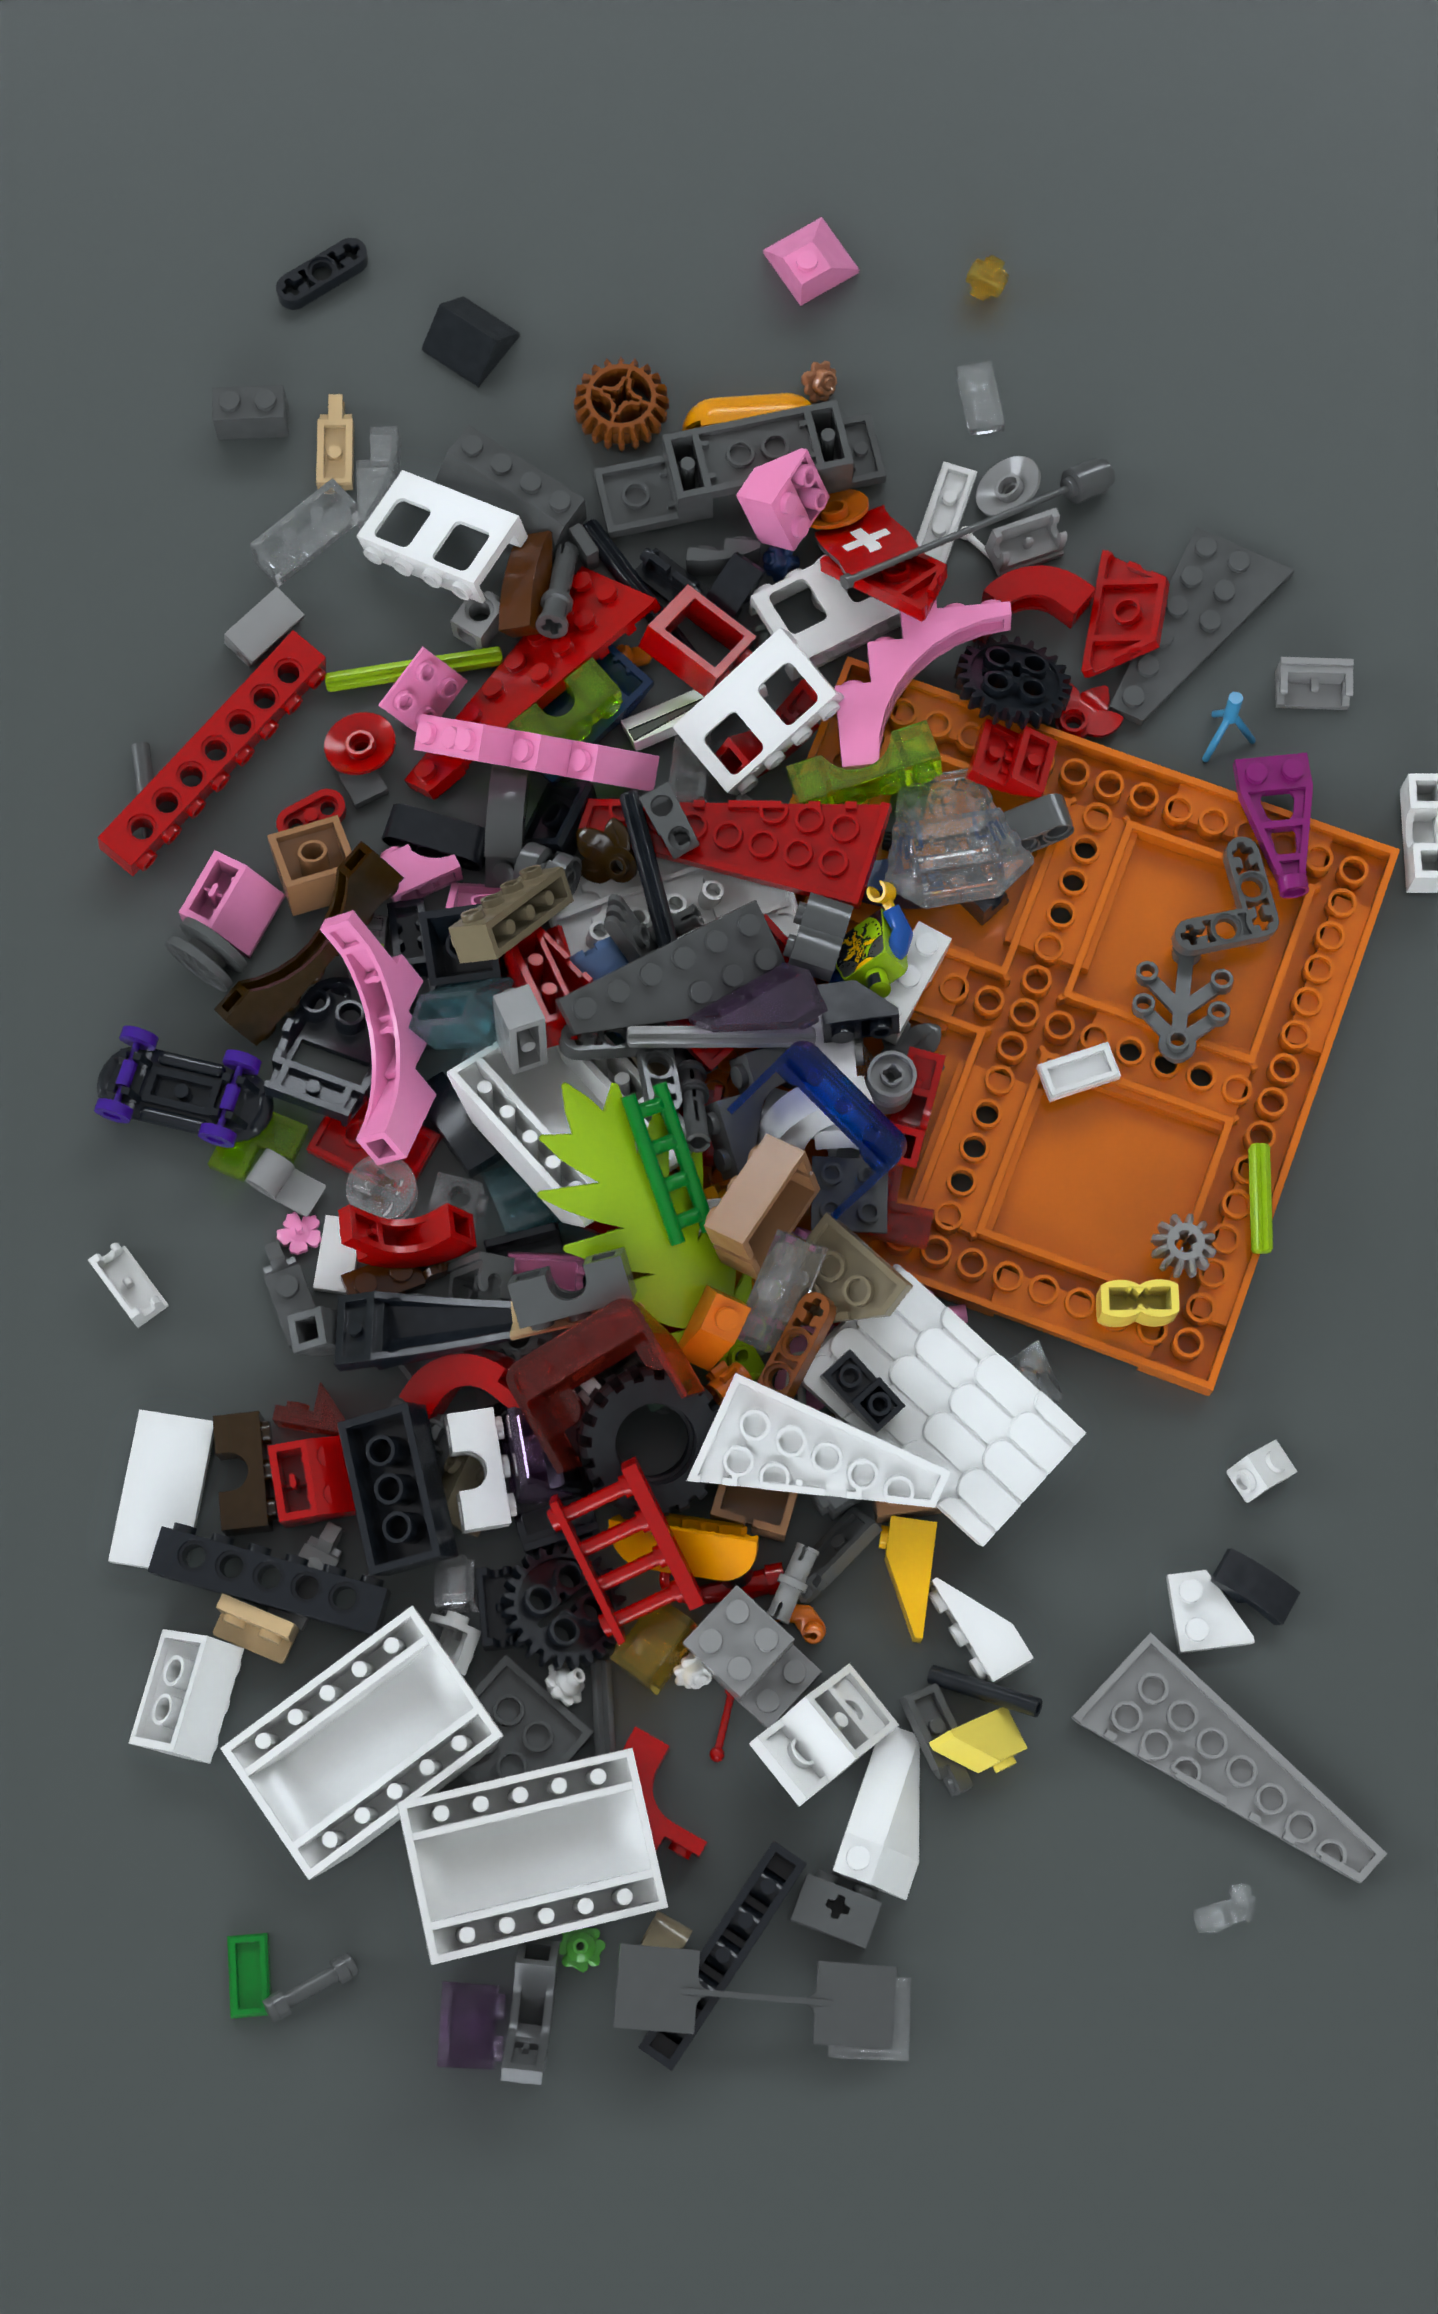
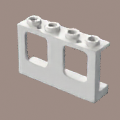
M402 470L357 534V538L364 550L363 554L371 562L378 565L381 563L394 567L396 571L404 576L414 575L423 579L431 587L439 588L441 586L452 591L463 600L470 598L483 604L486 599L480 588L481 583L508 543L521 548L528 535L518 515ZM402 501L431 512L417 535L406 547H400L376 537L377 532L395 506ZM461 524L489 535L488 540L469 568L463 571L434 560L453 529Z
M826 554L818 558L814 565L803 570L801 568L794 569L783 580L773 585L765 584L760 586L751 595L749 605L750 615L758 614L770 635L774 634L780 627L789 631L773 605L810 588L827 617L825 620L799 633L791 634L798 641V647L816 668L901 626L899 610L873 597H869L861 602H854L841 586L839 580L822 572L820 559L827 556ZM791 663L785 664L784 670L791 681L802 676Z
M781 627L672 726L729 794L737 796L741 793V795H744L753 789L758 783L757 777L765 769L772 770L777 767L786 757L784 752L793 744L798 746L806 741L813 733L811 728L819 720L826 721L840 709L838 703L845 698L842 693L837 692L798 647V641L793 635ZM787 663H791L818 695L817 702L791 725H786L760 694V687ZM732 713L740 716L763 745L762 752L739 773L734 775L728 771L708 747L705 740L706 736Z

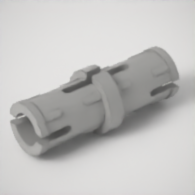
M799 1542L795 1545L796 1548L785 1573H780L777 1579L780 1584L769 1610L766 1612L774 1620H780L781 1623L789 1625L800 1594L806 1593L808 1585L805 1583L816 1557L820 1553L809 1546L806 1548L804 1544Z

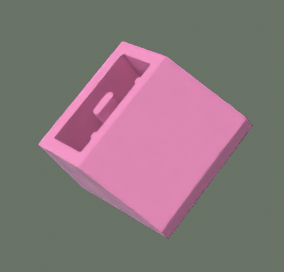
M804 448L754 468L736 494L758 540L761 543L790 551H795L830 498L808 449Z
M214 850L178 913L182 921L186 917H190L203 923L229 942L241 955L250 959L284 900L285 894L247 865Z

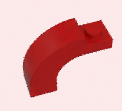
M1043 565L1026 566L1011 570L992 581L983 590L981 603L992 599L1001 602L1010 601L1012 614L1022 610L1043 611L1052 615L1071 629L1092 604L1096 588L1078 575L1061 568ZM993 634L984 635L972 641L975 643L976 640H980L986 643L987 637Z
M803 678L775 712L786 725H791L817 702L818 695ZM818 723L811 728L813 731L811 736L818 730L820 726ZM748 730L741 734L729 736L716 751L715 755L728 771L734 775L739 773L762 752L763 745L755 734ZM806 741L798 746L793 744L784 752L785 759L798 750ZM765 769L757 778L769 772L770 770Z
M909 1046L907 1056L916 1067L917 1079L907 1106L903 1110L891 1114L879 1159L916 1168L946 1055Z
M449 1203L425 1215L409 1219L382 1218L350 1204L338 1210L341 1244L355 1249L357 1261L364 1264L384 1268L424 1267L452 1260L477 1248L473 1214Z
M479 1348L445 1355L432 1360L411 1377L399 1395L405 1402L426 1405L429 1419L436 1417L437 1414H444L455 1395L464 1386H474L485 1390L519 1417L535 1411L542 1400L533 1392L534 1388L529 1382L520 1377H513V1374L520 1365L519 1362L503 1353Z
M635 1726L623 1750L633 1748L655 1850L658 1852L664 1840L667 1839L671 1842L668 1849L686 1860H689L691 1855L700 1858L707 1846V1842L665 1817L654 1799V1780L670 1751V1746Z

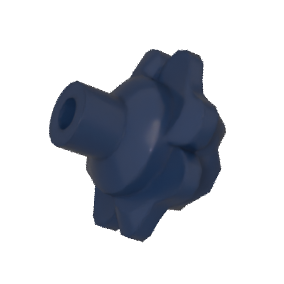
M770 545L763 554V567L766 574L771 576L774 582L777 583L784 579L790 570L799 568L800 559L798 556L792 555L793 551Z

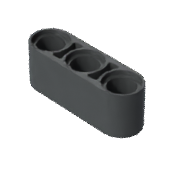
M1057 793L1042 796L990 817L992 822L990 825L988 819L977 823L979 836L984 837L999 820L1001 821V825L1008 837L1006 841L1001 830L997 827V831L1004 843L1003 849L997 855L1001 865L1014 860L1019 852H1021L1019 857L1064 840L1074 832V825L1064 796ZM970 826L965 830L964 837L973 862L991 859L997 854L994 851L990 838L976 842L973 827ZM993 832L992 837L999 851L1002 847ZM996 857L991 861L984 862L985 870L999 866ZM973 863L976 869L982 870L981 863Z

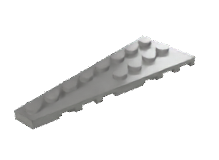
M1151 1632L1072 1716V1719L1079 1725L1358 1884L1362 1883L1387 1855L1374 1840Z

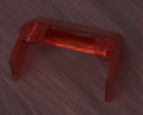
M624 1298L609 1303L514 1362L507 1372L508 1388L557 1474L572 1471L582 1466L577 1453L564 1432L574 1426L582 1415V1403L574 1389L633 1352L637 1351L642 1362L647 1367L654 1370L665 1369L682 1399L699 1395L705 1391L673 1335L636 1300Z

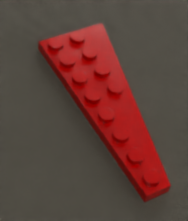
M581 566L573 577L570 590L573 607L566 618L569 623L567 633L560 638H548L542 634L523 636L457 715L455 720L519 730L523 726L520 722L537 707L542 710L581 677L580 674L584 671L583 668L599 658L602 660L610 653L608 647L624 633L628 636L637 630L635 624L650 611L656 614L661 609L659 602L650 595ZM427 752L404 780L411 789L432 800H436L466 774L465 771L470 768L469 764L473 760Z
M588 799L578 829L589 827L604 831L607 822L612 817L618 819L627 827L620 799ZM705 800L679 802L700 846L676 859L672 858L645 810L644 813L655 855L658 858L805 896H810V893H814L852 905L855 909H860L892 807L890 803L881 802V804H857V801H845V804H821V801H808V804H793L766 800H728V803H706Z

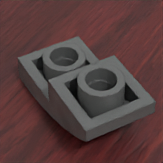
M736 536L734 538L725 537L724 550H716L708 545H700L696 548L688 547L686 571L692 576L719 575L735 552H739L757 565L760 563L761 541H755L747 536Z

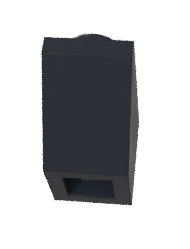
M850 980L817 985L824 1043L835 1042L843 1044L853 1039L867 1037L882 1039L891 1034L900 1033L898 1007L858 981Z

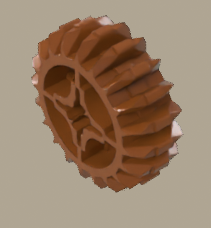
M620 356L618 364L613 365L606 358L604 368L594 364L592 375L584 373L582 384L576 387L577 397L574 399V409L577 411L575 413L576 421L578 424H582V432L585 435L592 434L594 444L604 440L607 450L612 447L613 443L618 444L621 452L625 449V444L629 443L637 450L640 439L649 444L652 440L651 433L659 435L661 424L667 421L666 411L669 409V399L666 397L667 387L665 384H661L659 373L651 374L649 364L638 368L636 358L630 364H625L624 359ZM633 388L641 391L649 402L642 400V396L635 394ZM593 406L601 408V412L608 414L610 421L601 417Z

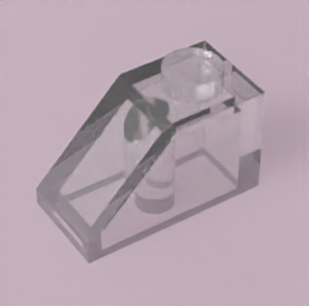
M458 1554L459 1557L435 1563L434 1604L440 1615L447 1614L448 1610L456 1613L479 1612L476 1577L477 1565L474 1560H467V1555Z

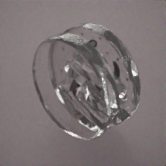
M368 1156L358 1162L348 1176L346 1195L349 1204L376 1216L387 1219H408L418 1202L419 1192L415 1176L411 1168L403 1160L378 1166Z

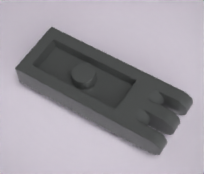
M617 894L609 896L604 928L630 963L658 949L650 937L646 925L639 922L625 900Z

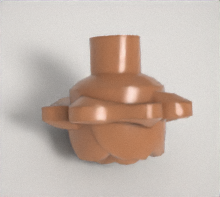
M823 361L822 363L813 362L811 364V371L804 372L801 377V382L805 386L804 393L810 395L812 403H816L819 400L828 401L829 395H832L835 391L837 384L836 370L831 368L829 361Z

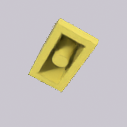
M1004 1707L953 1728L929 1742L933 1751L976 1773L993 1767L995 1773L1001 1772L1017 1763L1014 1758L1015 1755L1028 1749L1009 1710Z

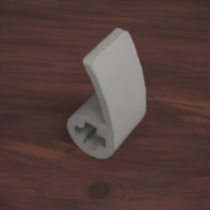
M268 1148L264 1150L245 1180L256 1190L304 1217L310 1215L326 1190L325 1184L295 1169L289 1160Z

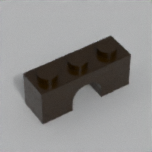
M259 1411L213 1416L215 1454L221 1461L237 1459L244 1461L248 1467V1475L242 1486L232 1491L218 1492L221 1531L227 1537L273 1531L272 1521L278 1520L275 1497H270L269 1482H273L266 1444H272L270 1421H264V1417Z

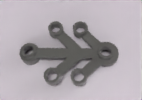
M1185 933L1182 940H1189L1190 944L1194 945L1198 937ZM1172 946V958L1178 964L1175 994L1158 977V967L1151 961L1141 962L1136 968L1135 975L1137 983L1147 987L1173 1015L1172 1026L1154 1010L1155 1000L1147 993H1140L1134 997L1132 1012L1137 1018L1143 1019L1160 1037L1158 1048L1162 1056L1171 1063H1182L1193 1056L1198 1039L1215 1027H1222L1228 1023L1230 1007L1225 1002L1215 1001L1209 1005L1207 1016L1187 1028L1188 1016L1218 995L1229 993L1232 989L1234 978L1230 971L1218 969L1212 973L1208 984L1190 995L1193 965L1199 962L1201 955L1183 956ZM1150 971L1153 975L1151 977H1144L1141 975V972ZM1225 979L1228 983L1220 985L1216 983V980ZM1146 1003L1150 1007L1148 1009H1140L1137 1005ZM1215 1011H1221L1225 1014V1016L1216 1017L1212 1013ZM1177 1040L1183 1042L1184 1044L1181 1046H1176L1172 1044L1171 1041Z

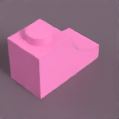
M409 844L403 847H390L380 855L381 858L404 877L399 883L397 892L391 897L393 902L422 898L451 885L452 882L456 883L463 879L461 866L455 854L442 858L424 857L413 852Z

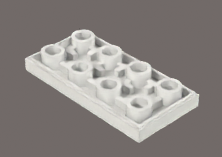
M139 1409L108 1559L110 1563L148 1569L161 1526L173 1529L176 1522L196 1528L214 1440L213 1421ZM191 1551L189 1552V1554H188V1556H187L188 1565H189V1560H190Z

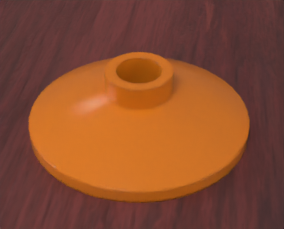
M854 489L829 494L830 498L825 508L819 513L810 528L835 529L856 522L869 509L867 496Z

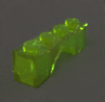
M927 720L891 731L890 744L885 754L877 762L865 768L843 769L831 764L822 755L786 766L789 784L797 804H808V801H821V804H845V801H857V804H862L867 799L882 794L891 795L903 787L915 783H927L936 776L942 775L941 756Z

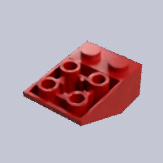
M340 1435L301 1439L267 1446L278 1518L282 1526L290 1528L357 1515Z

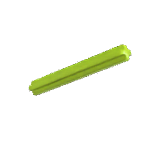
M498 646L436 656L456 672L495 667L503 662L502 650ZM412 660L328 672L325 675L326 689L329 692L396 682Z

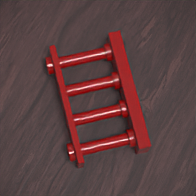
M636 1456L621 1463L623 1474L618 1476L619 1481L566 1506L563 1505L557 1493L550 1497L549 1505L551 1509L546 1511L555 1532L563 1531L603 1613L598 1615V1619L607 1637L614 1635L618 1645L626 1642L624 1625L676 1600L678 1603L685 1601L690 1611L704 1605V1596ZM624 1495L627 1498L635 1497L640 1510L635 1512L636 1516L581 1542L571 1522L572 1520ZM642 1530L644 1533L652 1532L657 1545L652 1547V1552L598 1577L588 1557L589 1555ZM659 1565L661 1568L669 1567L674 1580L669 1582V1587L615 1612L606 1590Z

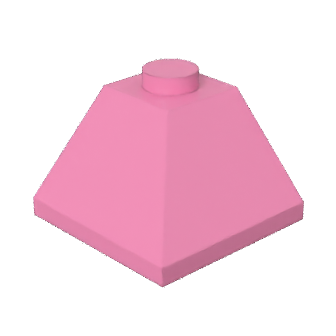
M822 217L763 250V254L800 306L859 273V268Z

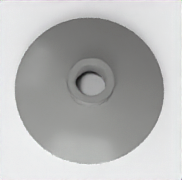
M1025 456L1010 457L994 465L983 476L977 487L976 503L979 509L985 515L991 517L1030 501L1036 494L1041 481V472L1038 465L1031 458Z

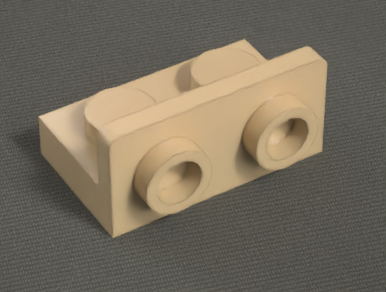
M222 1593L216 1606L221 1614L213 1630V1635L274 1662L284 1664L300 1629L288 1620Z

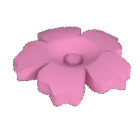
M296 1212L287 1214L286 1220L283 1222L285 1229L276 1231V1239L282 1243L283 1247H289L290 1254L295 1255L308 1252V1246L317 1248L322 1239L320 1230H317L320 1226V1220L316 1218V1215L303 1216L301 1221Z

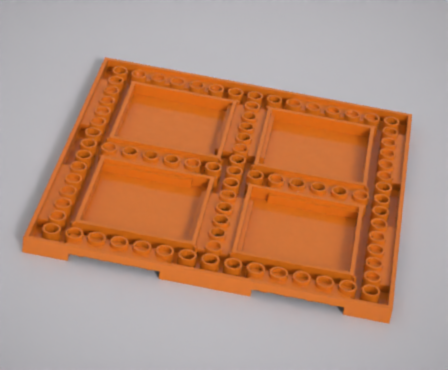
M847 656L836 685H842L844 682L858 680L863 683L870 682L868 663ZM912 679L896 701L885 726L880 748V778L843 781L837 713H835L828 720L821 721L789 803L808 804V801H821V804H845V801H857V804L889 803L902 752L938 759V768L931 794L940 796L947 794L956 786V780H959L956 790L974 794L953 792L950 796L944 798L946 819H961L942 823H929L944 820L941 800L930 797L924 823L929 824H923L921 830L924 850L916 851L911 856V868L921 869L932 867L935 858L939 855L945 858L950 853L949 846L932 848L933 846L966 841L964 832L968 827L972 826V816L976 818L977 823L987 819L983 813V799L987 803L989 802L990 818L1039 797L1009 794L967 779L966 775L980 727L987 718L992 720V716L987 715L980 718L981 710L979 708L971 710L967 708L970 700H960V695ZM1000 720L998 724L1006 727L1005 721ZM1013 723L1010 730L1018 734L1022 731L1018 723ZM1027 723L1026 726L1058 741L1042 796L1054 793L1064 796L1074 825V832L1064 840L1017 858L1010 868L996 881L995 879L1003 872L1002 869H1007L1014 860L1002 864V869L1000 866L986 869V877L999 890L1002 889L1008 895L1009 902L983 926L946 889L945 895L935 908L902 909L912 931L918 921L952 938L947 954L933 979L924 989L909 1020L911 1027L923 1023H931L941 1027V1041L935 1053L946 1055L945 1069L941 1074L917 1167L912 1168L888 1161L887 1234L854 1233L891 1266L898 1264L911 1273L923 1286L933 1291L936 1297L958 1305L965 1304L966 1308L991 1317L996 1314L1137 1366V1371L1209 1397L1214 1390L1260 1254H1255L1251 1251L1248 1149L1253 1143H1267L1270 1146L1273 1219L1400 849L1310 818L1306 864L1309 892L1296 898H1282L1279 895L1278 884L1239 802L1237 792L1044 724H1040L1039 729H1035L1030 723ZM962 778L966 780L969 786L965 785L962 782ZM1261 801L1267 817L1272 821L1290 819L1293 815L1292 811ZM902 826L896 827L895 842L891 851L882 850V838L876 860L897 858V837L905 842ZM1293 831L1271 833L1278 854L1296 852V839ZM1236 837L1250 838L1257 844L1279 916L1278 928L1267 941L1201 954L1199 962L1193 965L1190 995L1208 984L1212 973L1218 969H1226L1232 973L1234 978L1233 985L1229 993L1218 995L1189 1015L1187 1028L1207 1016L1209 1005L1215 1001L1225 1002L1230 1007L1229 1021L1226 1025L1215 1027L1198 1039L1193 1056L1185 1062L1174 1063L1175 1070L1172 1073H1161L1155 1066V1060L1163 1057L1158 1048L1160 1037L1143 1019L1137 1018L1133 1014V999L1140 993L1151 995L1155 1000L1154 1010L1171 1026L1173 1015L1147 987L1137 983L1135 979L1136 968L1144 961L1155 963L1159 970L1158 977L1175 994L1178 964L1172 958L1173 945L1171 938L1177 925L1186 919L1237 909L1224 867L1223 853L1232 839ZM918 839L915 848L919 847ZM900 842L899 857L901 858L904 871L911 870L905 865L909 866L908 855H905V862L902 861V843ZM967 843L957 844L962 849L961 852L973 862ZM1081 843H1087L1094 848L1095 855L1087 859L1081 858L1077 855L1075 847ZM1237 848L1233 856L1241 858L1243 869L1240 874L1246 872L1244 863L1248 853L1242 854L1240 848ZM1070 875L1077 876L1081 879L1083 887L1078 891L1068 890L1063 884V879ZM1245 881L1241 884V890L1246 896L1254 898L1260 895V888L1255 882ZM794 893L798 905L800 901L807 903L809 896ZM862 902L860 909L853 908L846 933L880 908L884 909V907ZM1262 903L1255 907L1257 918L1253 925H1260L1262 931H1264L1269 923L1268 921H1261L1258 910L1261 905H1264ZM1056 908H1064L1070 913L1071 920L1064 924L1057 923L1052 919L1051 912ZM1220 922L1215 926L1216 932L1221 938L1230 939L1235 936V930L1229 923ZM1205 926L1206 929L1204 930L1203 934L1197 935L1196 937L1207 935V926ZM1150 971L1141 972V975L1144 977H1151L1153 975ZM811 976L799 986L804 999L805 1025H808L806 999L818 998L817 985L829 983ZM1225 979L1216 980V983L1220 985L1228 983ZM1146 1003L1137 1005L1140 1009H1148L1150 1007ZM783 1005V1017L790 1016L789 1005ZM1215 1011L1212 1013L1216 1017L1225 1016V1014L1221 1011ZM769 1016L758 1026H770ZM873 1037L863 1038L864 1065L856 1066L857 1076L862 1075L866 1079L870 1062L884 1049L882 1039ZM1177 1040L1171 1041L1172 1044L1176 1046H1181L1184 1044L1183 1042ZM1108 1042L1121 1074L1120 1079L1049 1102L1036 1069L1037 1065ZM1125 1044H1132L1138 1048L1140 1057L1137 1060L1128 1061L1121 1056L1120 1047ZM735 1048L718 1064L719 1068L707 1074L705 1084L708 1089L715 1090V1085H723V1097L729 1098L740 1095L738 1088L734 1086L731 1080L729 1060L759 1048ZM791 1053L788 1056L796 1078L798 1077V1072L803 1070V1068L799 1069L796 1067L795 1053ZM1197 1069L1206 1071L1210 1075V1084L1207 1086L1194 1084L1191 1080V1072ZM782 1085L776 1087V1088H778V1089H781V1090H784V1091H788V1092L791 1091V1090H793V1089H788V1088H786V1087H784V1086H782ZM984 1106L991 1107L996 1111L997 1119L993 1123H983L977 1118V1110ZM875 1111V1113L867 1115L878 1119L867 1159H879L887 1125L891 1114ZM810 1139L804 1149L811 1167L812 1156H828L827 1149H815L814 1139ZM970 1140H977L982 1143L985 1152L980 1157H970L964 1151V1144ZM715 1163L713 1167L703 1166V1189L719 1183L721 1190L727 1188L731 1179L723 1181L721 1172L717 1170ZM679 1166L669 1172V1176L680 1172ZM957 1174H965L971 1179L972 1187L965 1192L957 1191L951 1185L952 1177ZM811 1204L796 1227L812 1231ZM1192 1213L1194 1215L1193 1225L1197 1226L1204 1220L1207 1222V1226L1202 1233L1215 1234L1214 1242L1209 1245L1216 1249V1254L1213 1258H1207L1210 1265L1205 1271L1197 1268L1195 1277L1189 1278L1183 1269L1180 1277L1174 1278V1267L1169 1266L1167 1270L1161 1271L1159 1267L1164 1258H1152L1151 1253L1158 1246L1150 1242L1153 1234H1160L1157 1226L1161 1221L1170 1224L1171 1216L1177 1214L1182 1223H1184L1187 1214ZM1180 1239L1176 1244L1177 1249L1180 1250L1183 1247L1182 1252H1188L1191 1247L1190 1244L1187 1242L1184 1245V1240ZM1164 1279L1178 1284L1180 1311L1174 1321L1167 1325L1151 1327L1133 1322L1123 1327H1109L1097 1322L1096 1294L1100 1286L1106 1282L1129 1280L1140 1285L1149 1280Z

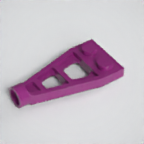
M1297 753L1235 759L1233 771L1238 799L1278 884L1280 897L1296 898L1307 894L1309 886L1306 864L1313 794L1308 754ZM1290 794L1294 799L1292 817L1285 820H1270L1261 804V797ZM1293 831L1296 839V852L1278 854L1271 833Z

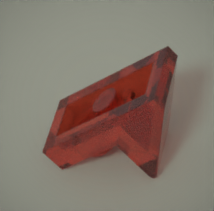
M321 1382L317 1392L314 1411H309V1405L294 1401H287L286 1406L275 1405L272 1420L277 1427L326 1436H339L337 1422L345 1420Z

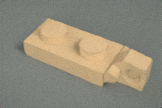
M328 394V414H320V419H317V490H353L352 414H345L343 394Z

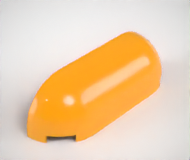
M793 393L709 398L691 408L684 419L682 431L802 407L812 403L806 398Z
M669 1513V1516H665L694 1577L719 1581L734 1580L744 1575L753 1565L758 1552L759 1536L747 1534V1526ZM620 1514L609 1519V1528L628 1519H623ZM643 1530L613 1544L618 1554L628 1563L652 1552V1547L657 1545L652 1532L644 1533ZM659 1565L651 1569L671 1573L668 1566L661 1568Z

